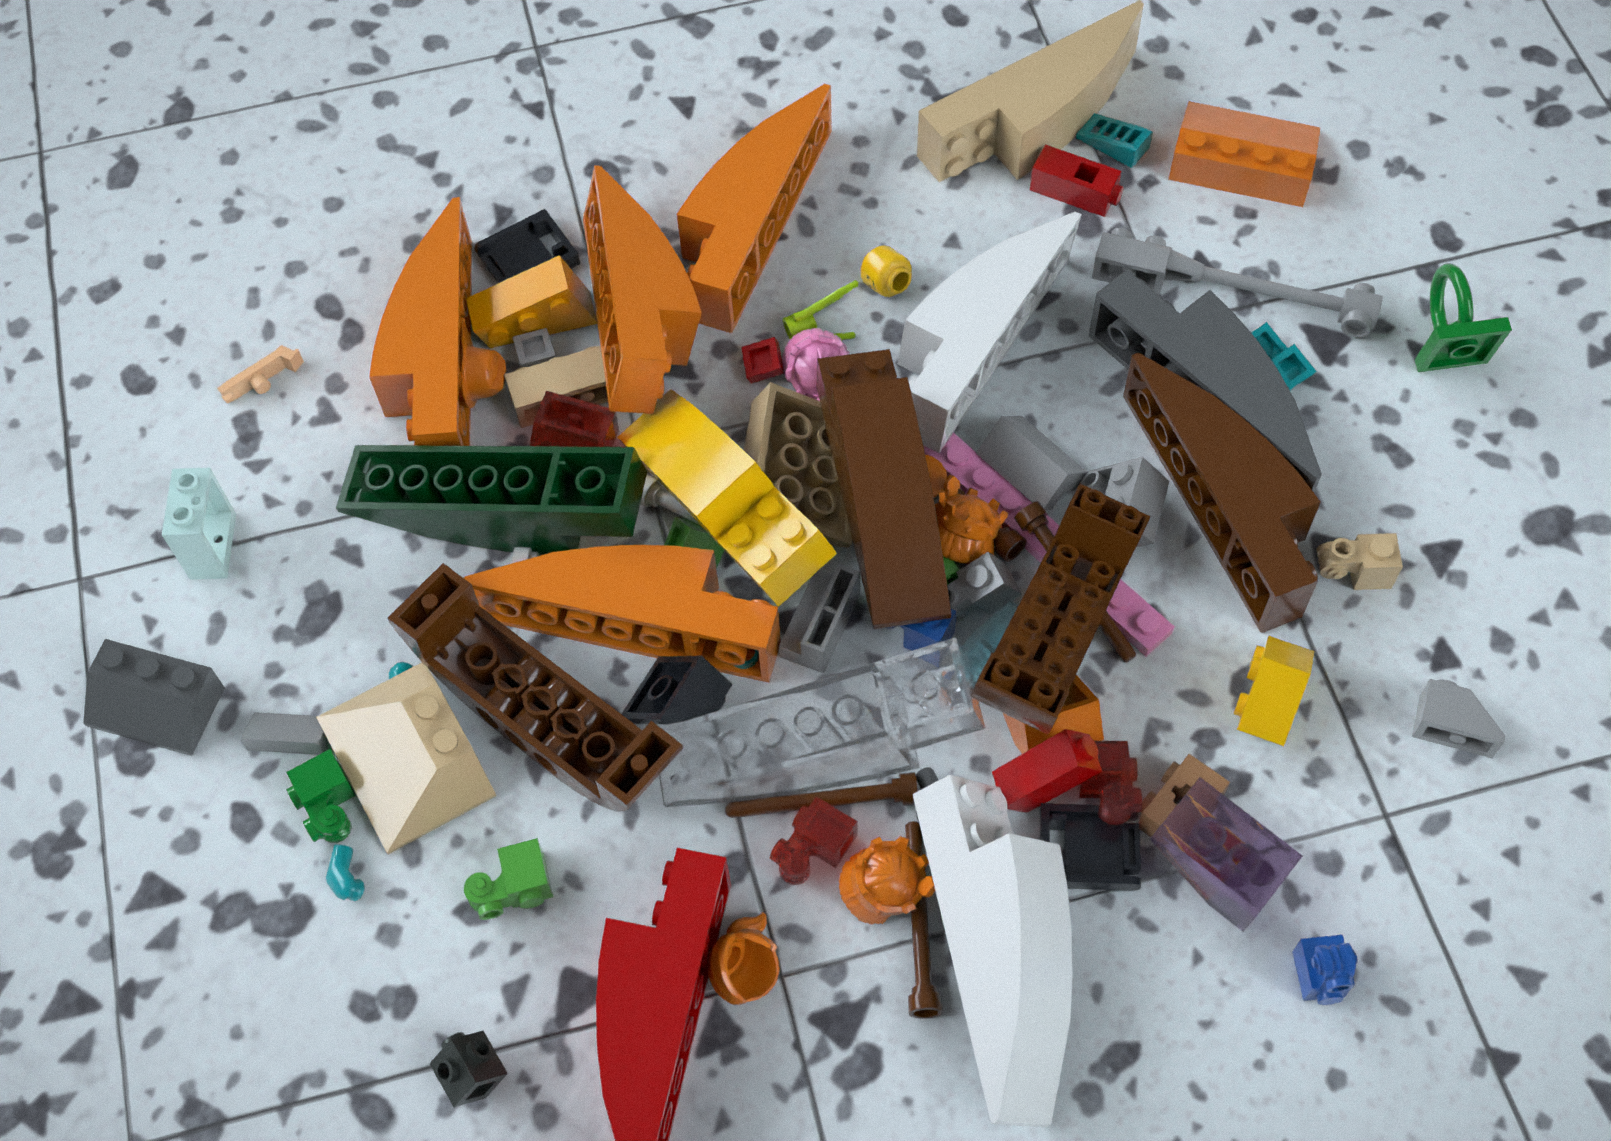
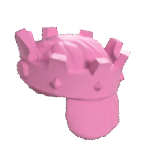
M813 328L812 330L801 331V333L794 335L784 348L782 362L785 378L788 382L792 383L796 392L820 401L816 387L817 358L848 355L850 352L842 342V339L827 330L822 331L821 328Z

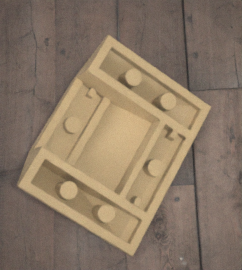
M423 663L316 717L387 854L400 849L496 797V793L436 680Z

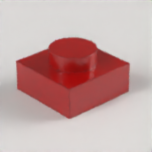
M775 337L741 347L746 378L751 384L784 374L780 345Z

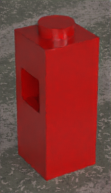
M1045 144L1032 168L1030 191L1105 217L1111 205L1117 206L1124 189L1123 186L1119 185L1122 171Z
M1064 729L992 771L996 787L1001 788L1006 798L1007 809L1029 813L1041 806V803H1047L1102 772V768L1098 760V747L1090 734Z

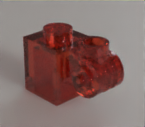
M1094 741L1098 747V760L1102 772L1078 785L1079 798H1100L1098 812L1100 818L1108 824H1123L1131 817V813L1142 811L1141 788L1133 787L1132 782H1137L1136 757H1130L1128 741Z
M815 797L809 807L804 805L800 808L792 822V827H794L793 834L788 841L781 838L775 844L769 859L779 866L781 878L786 883L791 885L802 884L810 876L809 857L816 856L834 868L838 866L858 836V821L820 798Z

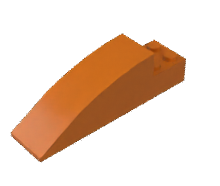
M821 85L759 123L711 167L677 212L682 258L696 262L695 265H690L687 275L693 285L702 312L699 324L733 333L832 132L831 85Z
M594 165L583 224L609 410L614 412L653 414L657 399L663 398L664 373L670 372L671 365L687 366L702 312L686 270L661 229L652 217L602 166Z
M460 197L451 199L409 256L384 310L373 349L369 378L384 416L412 415V419H407L406 431L409 442L414 441V445H471V408L467 407L462 396L460 372L463 357L461 331L463 327L467 328L471 337L472 328L466 301L467 297L472 296V239Z
M667 545L589 547L552 552L464 576V579L472 584L480 607L505 626L658 658L659 656L702 655L719 672L763 682H770L781 643L777 606H772L765 600L753 599L748 601L734 598L727 592L718 591L719 583L714 550ZM754 649L759 650V659L754 666L747 669L733 666L744 664L745 661L750 660L754 656Z

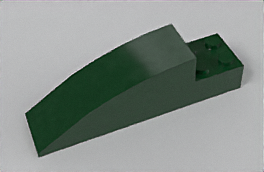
M355 445L336 510L343 514L424 537L512 553L515 547L531 548L532 552H538L539 556L552 552L578 549L581 536L633 537L647 470L634 447Z

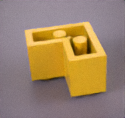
M1268 636L1265 647L1256 646L1246 679L1253 681L1249 694L1240 693L1233 713L1240 716L1237 730L1284 746L1311 675L1314 651L1272 636Z

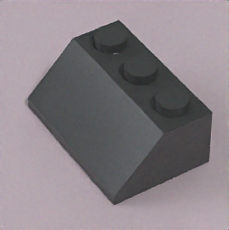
M105 639L87 672L83 723L90 728L192 756L225 687L211 667Z

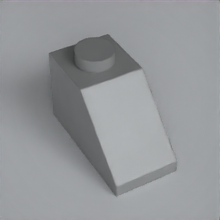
M1429 679L1419 696L1412 737L1493 758L1503 745L1505 734L1470 689L1460 687L1450 680Z

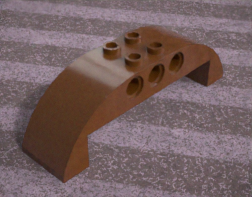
M444 563L387 617L391 626L411 651L460 701L561 782L604 808L613 811L628 810L683 749V744L653 721H650L641 730L481 608L472 584Z

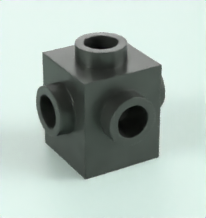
M484 1031L467 1035L464 1032H458L451 1035L442 1042V1050L429 1063L453 1108L487 1098L508 1074Z

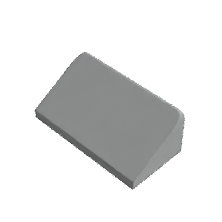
M254 712L242 733L241 742L248 751L319 755L326 751L328 739L316 718L317 716Z

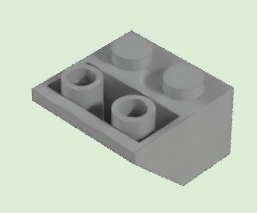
M1144 457L1087 471L1088 473L1083 477L1081 484L1091 489H1096L1110 498L1132 506L1140 512L1151 516L1137 547L1154 544L1170 481Z

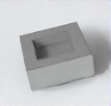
M547 328L513 337L521 367L537 365L555 357Z

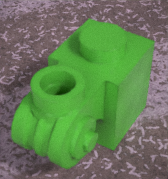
M538 838L498 848L502 871L497 879L492 881L487 874L478 872L470 875L464 884V894L471 907L478 911L479 918L482 920L501 916L504 913L503 908L513 906V908L520 906L523 909L540 906L544 903L545 899L553 898L544 852Z

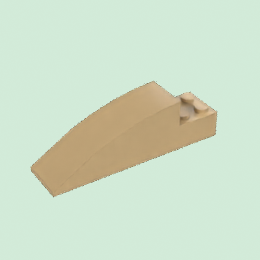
M1139 0L919 110L917 157L938 182L951 176H957L964 169L978 162H984L994 154L1017 180L1031 172L1045 144L1058 149L1064 148L1076 137V133L1094 113L1097 114L1107 103L1136 52L1144 3Z

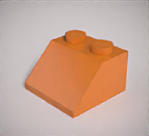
M1077 675L1048 735L1003 713L1014 744L1022 754L1064 729L1090 734L1095 743L1104 740L1099 699Z

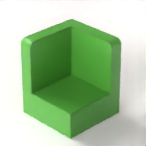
M675 517L664 544L667 546L714 550L716 568L724 552V549L702 526L679 517Z

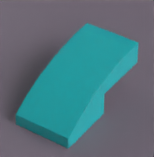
M1267 322L1251 332L1278 369L1290 391L1317 372L1297 346L1293 344L1287 348Z

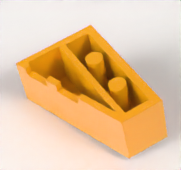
M560 255L466 298L473 332L489 348L514 343V336L547 328L548 334L551 335L597 324L590 291Z

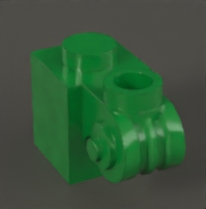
M331 749L287 771L286 773L293 786L287 788L286 791L297 810L305 808L309 818L302 822L312 841L316 842L324 839L329 843H338L349 836L352 828L351 821L344 810L338 805L356 795Z

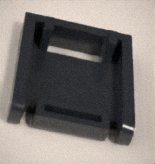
M546 209L479 241L474 246L475 252L497 283L559 255L571 269L580 265L578 252ZM549 233L557 243L551 247L553 256L540 240V238Z
M1041 803L1039 810L1040 840L1050 842V830H1064L1065 859L1062 860L1068 889L1137 891L1141 889L1140 877L1124 876L1137 875L1141 872L1139 823L1122 824V821H1135L1138 819L1137 807Z

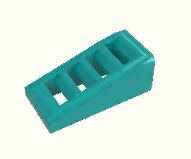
M1094 113L1076 133V139L1133 168L1150 148L1153 132L1141 126ZM1095 126L1100 128L1097 133L1091 132ZM1106 132L1110 133V135H1109L1108 137H1107V136H1103V135H1104Z

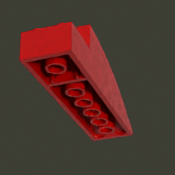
M683 848L676 849L674 860H667L664 867L662 885L667 886L663 901L657 900L653 909L652 925L656 926V928L606 918L598 963L596 1031L602 1096L615 1141H669L709 979L707 968L709 952L719 938L731 889L726 857Z

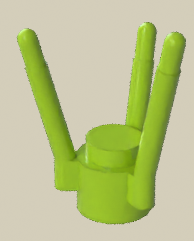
M854 280L804 310L782 318L789 340L797 333H801V331L818 328L813 314L841 299L843 295L858 287L859 282ZM854 332L834 334L842 339V341L856 337Z

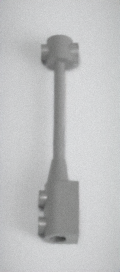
M1115 228L1111 234L1103 232L1095 256L1092 279L1110 283L1128 270L1137 279L1145 281L1156 294H1160L1164 280H1203L1339 312L1337 323H1342L1341 330L1346 335L1355 338L1365 337L1370 333V330H1374L1383 296L1375 294V288L1367 283L1356 284L1353 289L1346 288L1342 298L1206 267L1203 263L1172 250L1171 247H1167L1166 241L1160 236L1152 235L1147 237L1145 241L1132 239L1131 232L1125 228Z

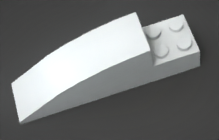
M1073 212L1003 240L950 275L907 317L904 324L898 365L919 375V377L913 375L909 380V385L924 446L940 453L1068 262L1082 214Z
M948 775L914 793L913 798L991 1124L1047 1127L1052 1123L1070 1025L1072 993V929L1068 888L1060 845L1014 834L1007 814V801L1000 787Z

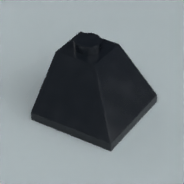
M702 655L659 656L625 707L622 715L633 724H648L650 721H653L655 724H672L711 717L723 707L726 701L725 696L733 684Z

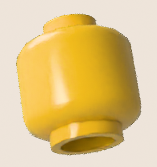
M880 245L872 249L864 257L860 268V275L864 284L883 297H893L905 291L909 286L912 278V265L908 258L890 246Z

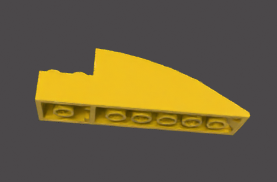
M672 389L656 402L653 414L643 413L617 437L626 447L635 448L647 470L778 607L837 554L820 530L772 484L758 464L706 415Z

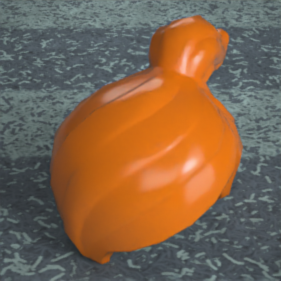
M761 912L756 917L736 919L728 927L726 934L721 936L710 949L707 962L708 978L714 991L724 1001L732 1005L746 1004V1002L764 997L771 991L778 979L779 961L776 954L777 945L773 940L762 934L767 925V916L764 912Z

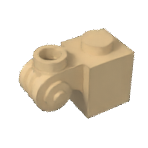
M1396 533L1358 534L1355 540L1337 538L1334 541L1319 545L1316 549L1317 557L1319 558L1320 575L1327 579H1341L1350 572L1353 590L1392 589L1403 568Z

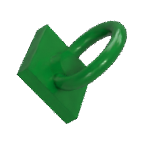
M1446 263L1441 265L1433 276L1430 286L1429 303L1434 330L1415 358L1417 371L1426 372L1487 364L1512 331L1508 317L1473 321L1474 307L1470 285L1463 271L1455 264ZM1448 279L1453 284L1458 304V321L1449 324L1444 304L1445 287Z

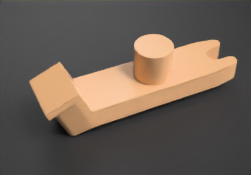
M283 345L279 346L274 352L218 387L222 398L226 403H230L252 389H255L258 394L266 393L271 387V383L268 381L269 378L285 368L296 372L304 361L299 349L291 350Z

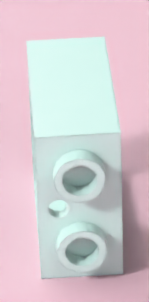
M211 468L172 469L162 537L190 580L225 579L228 577L236 513ZM218 538L223 539L220 543L215 542Z

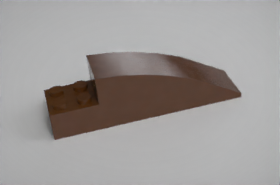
M890 349L817 358L816 387L873 629L951 618V607L935 504L908 377L897 378Z
M1140 353L1133 354L1131 356L1123 398L1258 629L1263 633L1302 618L1317 585L1318 576L1313 564L1310 561H1306L1298 549V543L1306 540L1321 501L1284 456L1240 415L1214 395Z

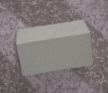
M1001 416L976 452L977 455L1032 503L1039 501L1045 510H1052L1064 492L1074 491L1088 473L1023 416Z
M838 564L834 573L819 569L811 577L779 645L780 658L823 674L825 673L860 596V571Z

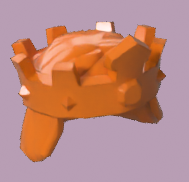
M949 475L944 481L945 490L940 489L939 501L935 504L943 557L959 563L970 564L987 552L994 555V538L997 537L998 530L1002 528V523L1008 517V512L1003 510L999 514L997 512L1000 505L999 501L992 498L987 503L977 497L978 490L969 487L965 495L959 494L960 481L954 475Z
M900 836L895 841H882L878 837L871 840L868 848L855 853L850 857V861L845 862L840 873L839 891L847 909L858 920L871 925L884 924L890 916H897L902 913L907 914L917 909L915 905L922 897H931L936 891L932 876H926L925 867L929 864L926 855L918 856L907 846L909 839Z

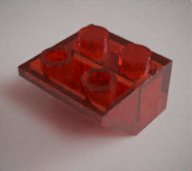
M546 391L533 422L529 446L613 447L619 432L617 413L610 411L608 407Z

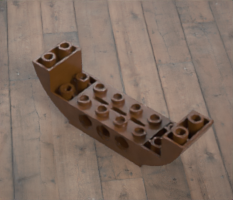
M1081 483L1079 484L1057 532L995 652L991 653L975 684L971 698L1047 735L1049 734L1151 516L1140 512L1132 506L1110 498L1096 489H1091Z

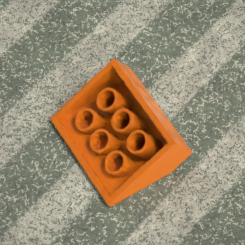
M1188 101L1168 180L1303 207L1316 161L1320 127Z

